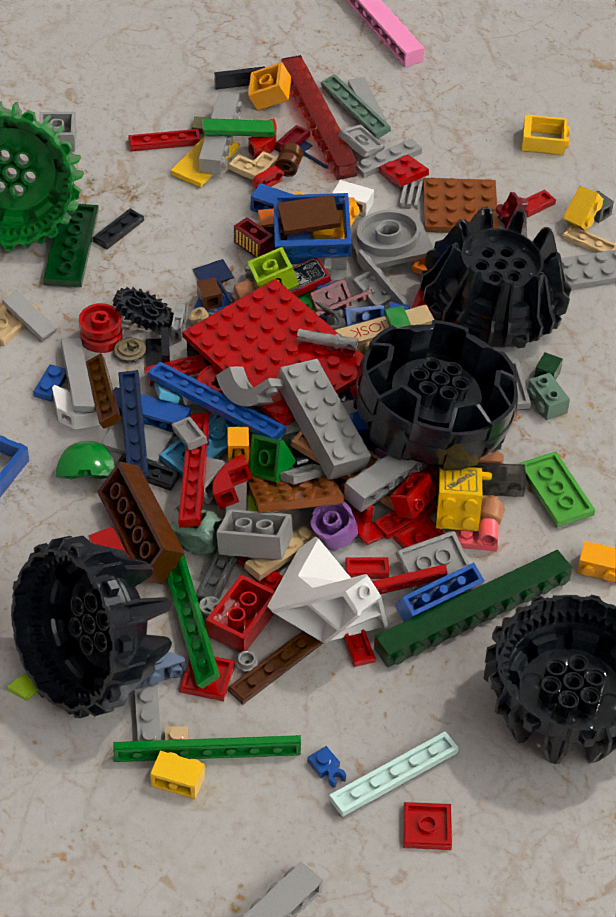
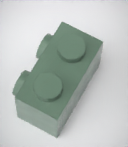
M551 373L529 379L527 389L529 398L535 403L538 412L542 413L546 420L568 413L570 399Z

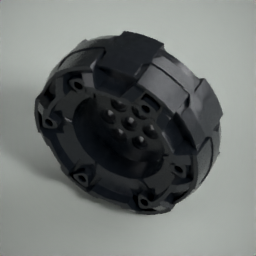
M432 320L431 325L419 324L400 328L392 325L379 332L370 341L368 350L361 360L356 377L353 408L358 410L362 422L370 431L369 439L384 452L399 460H414L431 464L433 467L441 468L442 470L472 467L478 465L481 457L487 455L500 443L504 442L514 420L518 405L517 381L519 376L509 357L504 351L498 352L484 341L470 335L468 332L469 328L454 323Z

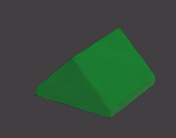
M252 434L249 458L251 475L273 482L280 481V473L289 470L296 462L294 456L284 440Z

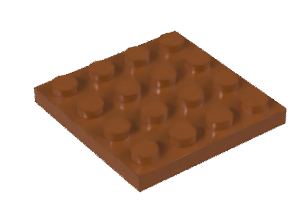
M423 178L424 229L426 232L449 233L459 219L465 220L468 224L479 209L487 206L492 209L493 228H499L498 214L495 211L497 206L496 180Z
M326 475L294 485L282 480L273 482L258 477L248 480V489L258 513L344 503L343 494L334 479L328 480Z

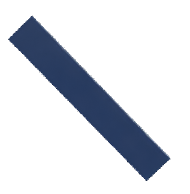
M139 371L118 372L126 463L139 466L144 477L148 478L149 470Z

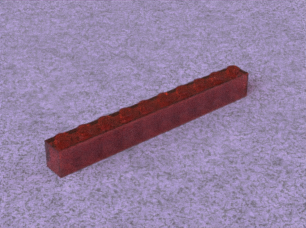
M302 56L281 58V62L291 76V97L295 98L296 106L300 108L301 116L305 118L307 128L311 129L312 137L317 141L318 149L322 151L324 161L329 164L330 173L334 174L336 180L356 177L358 162L349 145L338 136L341 130Z

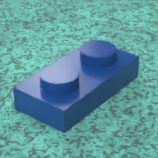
M50 364L33 391L34 397L52 402V387L56 385L61 388L67 378L65 368Z

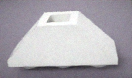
M56 385L52 387L58 422L73 429L100 425L96 408H94V412H73L70 392Z

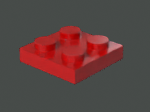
M404 155L401 158L379 166V173L398 187H402L428 176L429 169L410 155Z

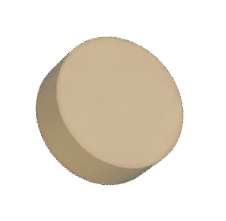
M203 307L196 308L189 315V320L195 325L209 317V313Z

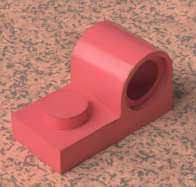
M482 519L479 522L478 531L456 530L455 534L462 548L497 551L499 524L494 519Z

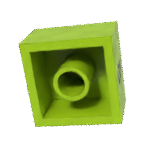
M283 247L247 262L258 288L274 279L278 280L288 290L299 285Z

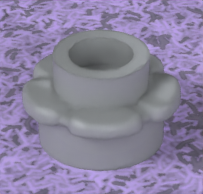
M243 651L237 657L236 666L244 672H249L258 665V660L251 651Z

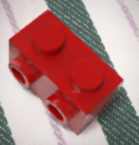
M412 472L394 491L390 499L397 517L415 519L437 493L430 474Z

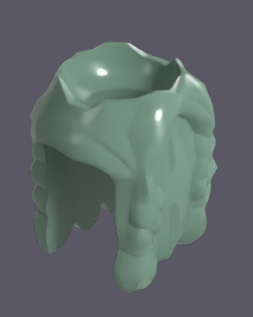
M177 505V507H176V509H177L178 512H179L180 505ZM202 509L201 526L179 528L178 525L169 523L183 550H188L190 553L209 554L218 549L216 532L222 520L213 511Z

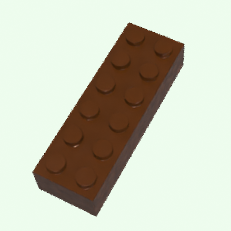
M118 461L97 493L129 557L145 561L154 568L153 575L145 581L163 584L185 553L140 467Z

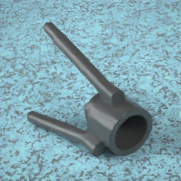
M317 300L315 301L316 305L332 314L326 320L329 326L334 330L346 327V319L341 317L338 311L332 310Z

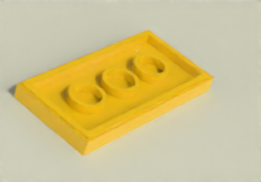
M205 136L170 170L172 176L200 188L214 175L199 173V156ZM233 141L232 145H229L230 153L229 157L226 156L227 161L240 149V143Z

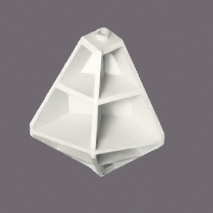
M316 536L298 549L267 606L271 612L320 640L322 643L343 638L347 633L351 636L361 633L363 629L370 631L388 626L382 597L369 576L364 574L351 578Z

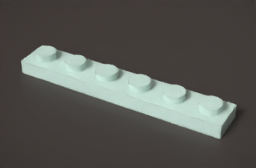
M445 731L330 794L329 800L339 814L344 817L458 753L459 747Z

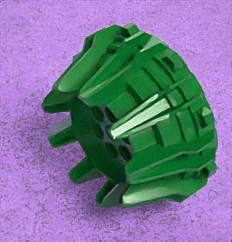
M0 101V181L5 185V188H0V244L5 251H13L17 244L23 245L25 249L29 248L31 242L34 241L43 244L46 236L54 238L59 233L58 223L66 225L69 223L71 216L67 213V210L76 211L79 205L76 200L80 198L81 189L74 184V181L82 179L84 171L77 170L74 164L79 163L81 155L73 154L71 152L73 147L70 142L60 141L57 137L64 128L62 125L56 128L48 123L50 115L40 123L36 121L35 112L27 110L22 114L18 102H15L12 110L3 107L2 101ZM2 150L8 151L10 156H9V157L3 156L2 153H1V151H2ZM20 154H25L28 157V161H23L20 158ZM8 168H14L17 174H11ZM27 172H33L35 178H29ZM16 185L21 186L24 191H23V192L17 191L16 188H15V186H16Z

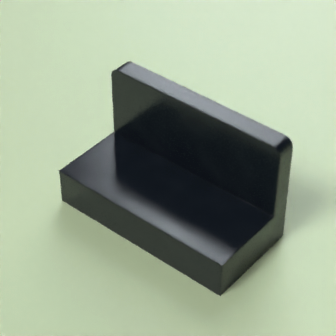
M161 327L160 339H146V367L156 365L159 362L170 361L169 327Z

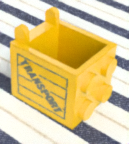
M474 467L457 470H442L439 468L436 528L478 531L482 498H484L482 495V480H491L492 473L482 472V468Z

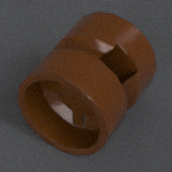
M286 143L282 146L275 166L284 171L285 177H292L297 173L303 158L302 148L295 143Z

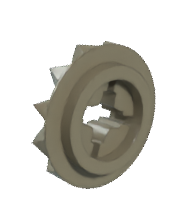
M133 337L124 338L116 343L114 348L115 356L119 357L120 361L126 360L128 363L133 360L136 362L137 359H143V355L146 354V346L140 339Z

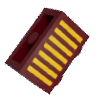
M246 217L234 225V243L257 258L273 251L274 235Z

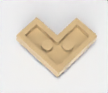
M263 151L253 161L238 154L228 164V170L253 180L257 174L275 166L278 157Z

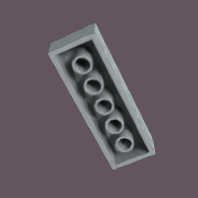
M318 359L281 367L277 378H282L284 387L279 390L327 479L331 480L353 474L366 468L371 454Z

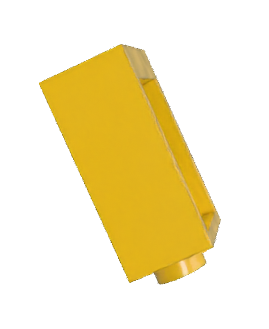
M525 115L522 151L564 155L565 148L569 147L570 126H567V118ZM531 132L559 134L560 139L531 136Z

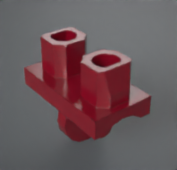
M510 192L506 202L496 206L495 211L499 214L498 219L504 223L505 229H508L515 210H526L528 203L525 198L518 197L515 192Z

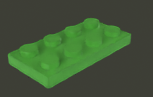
M556 451L520 462V471L557 527L594 516V507Z

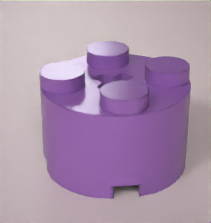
M345 502L343 504L317 506L314 509L311 526L316 537L319 538L325 547L336 551L347 546L357 537V522L351 508Z

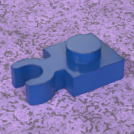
M327 746L307 757V762L320 778L328 776V783L331 787H336L337 781L334 779L335 777H340L343 782L346 781L345 771L339 768L340 761Z

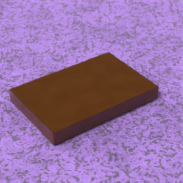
M333 195L277 203L284 236L341 227Z

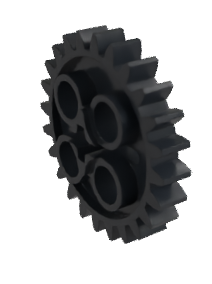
M126 287L125 289L117 290L113 298V306H115L116 311H120L119 315L125 316L124 320H130L131 324L136 323L139 328L143 326L145 330L150 328L153 332L156 329L161 332V327L170 328L173 321L174 313L171 312L172 308L167 307V303H162L163 299H157L155 294L150 295L149 291L145 293L142 289L138 291L134 287L132 289Z

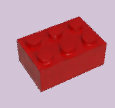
M241 574L206 619L208 637L240 653L247 651L274 615L267 606L275 590Z

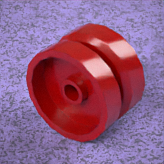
M97 303L89 305L79 314L80 339L82 345L87 350L95 353L110 352L114 350L116 343L123 339L122 316L119 315L120 311H116L114 306Z

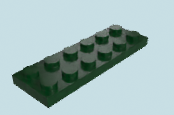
M79 204L76 211L67 210V213L71 216L67 225L57 224L59 233L52 241L43 278L44 284L82 287L99 205Z

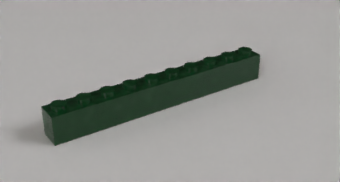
M557 549L375 635L374 650L387 667L401 664L405 659L413 655L417 656L432 646L436 647L451 637H457L465 630L473 629L486 620H492L505 611H511L524 602H530L532 598L540 594H546L559 585H565L570 581L573 567Z

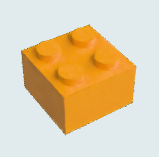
M280 62L251 72L248 97L257 110L289 100L291 76L283 63Z

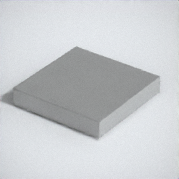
M362 125L341 130L338 134L363 158L381 152L385 148V145Z

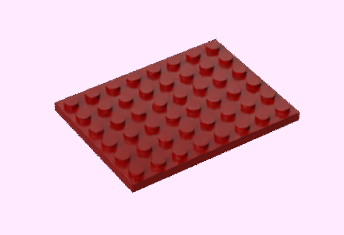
M276 279L182 331V337L219 372L228 367H244L247 379L253 387H256L268 378H277L281 367L318 359L335 392L339 395L356 384L357 372L364 356L358 350L354 351L343 348L337 350L331 346L297 341L299 328L336 335L338 332ZM277 390L278 393L271 396L273 403L257 407L272 420L287 426L296 420L280 390Z

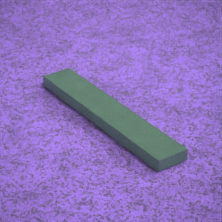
M335 74L320 82L322 88L374 137L379 139L391 131V127Z

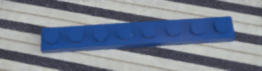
M159 362L147 372L148 379L240 427H248L249 431L253 434L279 439L286 433V426L247 406L233 403L224 394L162 362Z

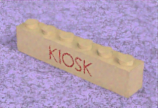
M427 305L405 310L411 325H431L432 320H434ZM385 316L335 331L341 334V336L358 338L357 350L363 354L367 352L370 341L379 332L388 328L389 325Z

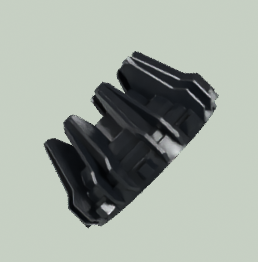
M488 206L479 209L468 224L465 220L459 219L446 237L436 241L434 249L427 252L425 260L427 270L422 271L420 290L424 292L423 302L429 306V311L433 318L469 328L468 332L470 335L479 338L491 347L505 348L511 346L524 348L526 343L538 341L543 335L551 334L553 329H557L562 321L560 316L567 312L572 289L565 279L564 263L561 260L560 253L557 252L552 230L549 227H543L533 241L527 238V214L520 209L515 210L508 229L493 228L492 209Z
M83 535L51 539L49 544L44 543L34 547V552L30 553L28 561L23 565L17 576L18 579L13 583L11 621L14 632L13 637L20 661L42 698L46 697L50 703L64 709L69 715L73 714L75 718H84L89 716V714L96 717L124 706L129 693L155 672L154 664L168 653L172 642L166 636L147 635V621L170 611L172 606L167 597L141 598L135 588L153 575L154 568L151 564L142 560L128 558L124 550L93 544Z
M592 594L589 597L553 595L552 598H543L542 596L532 598L531 605L518 607L512 617L503 618L502 626H496L492 633V640L496 644L487 647L483 679L489 683L490 688L497 695L494 712L503 716L507 724L506 726L518 743H524L533 731L545 736L542 750L545 752L546 760L553 764L561 763L567 754L569 743L582 744L585 747L586 756L591 763L598 762L616 749V606L605 603L601 600L600 596Z

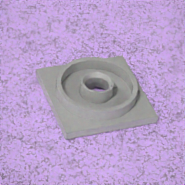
M415 208L401 211H377L365 218L355 220L351 227V242L356 257L358 251L362 249L365 254L371 257L375 266L379 268L426 259L427 252L434 249Z

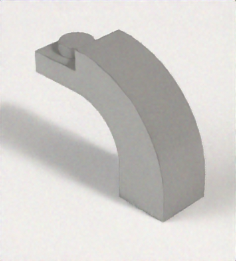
M228 367L216 375L225 396L240 406L269 405L273 403L271 396L278 393L277 390L284 387L282 378H268L256 387H253L247 379L244 367Z

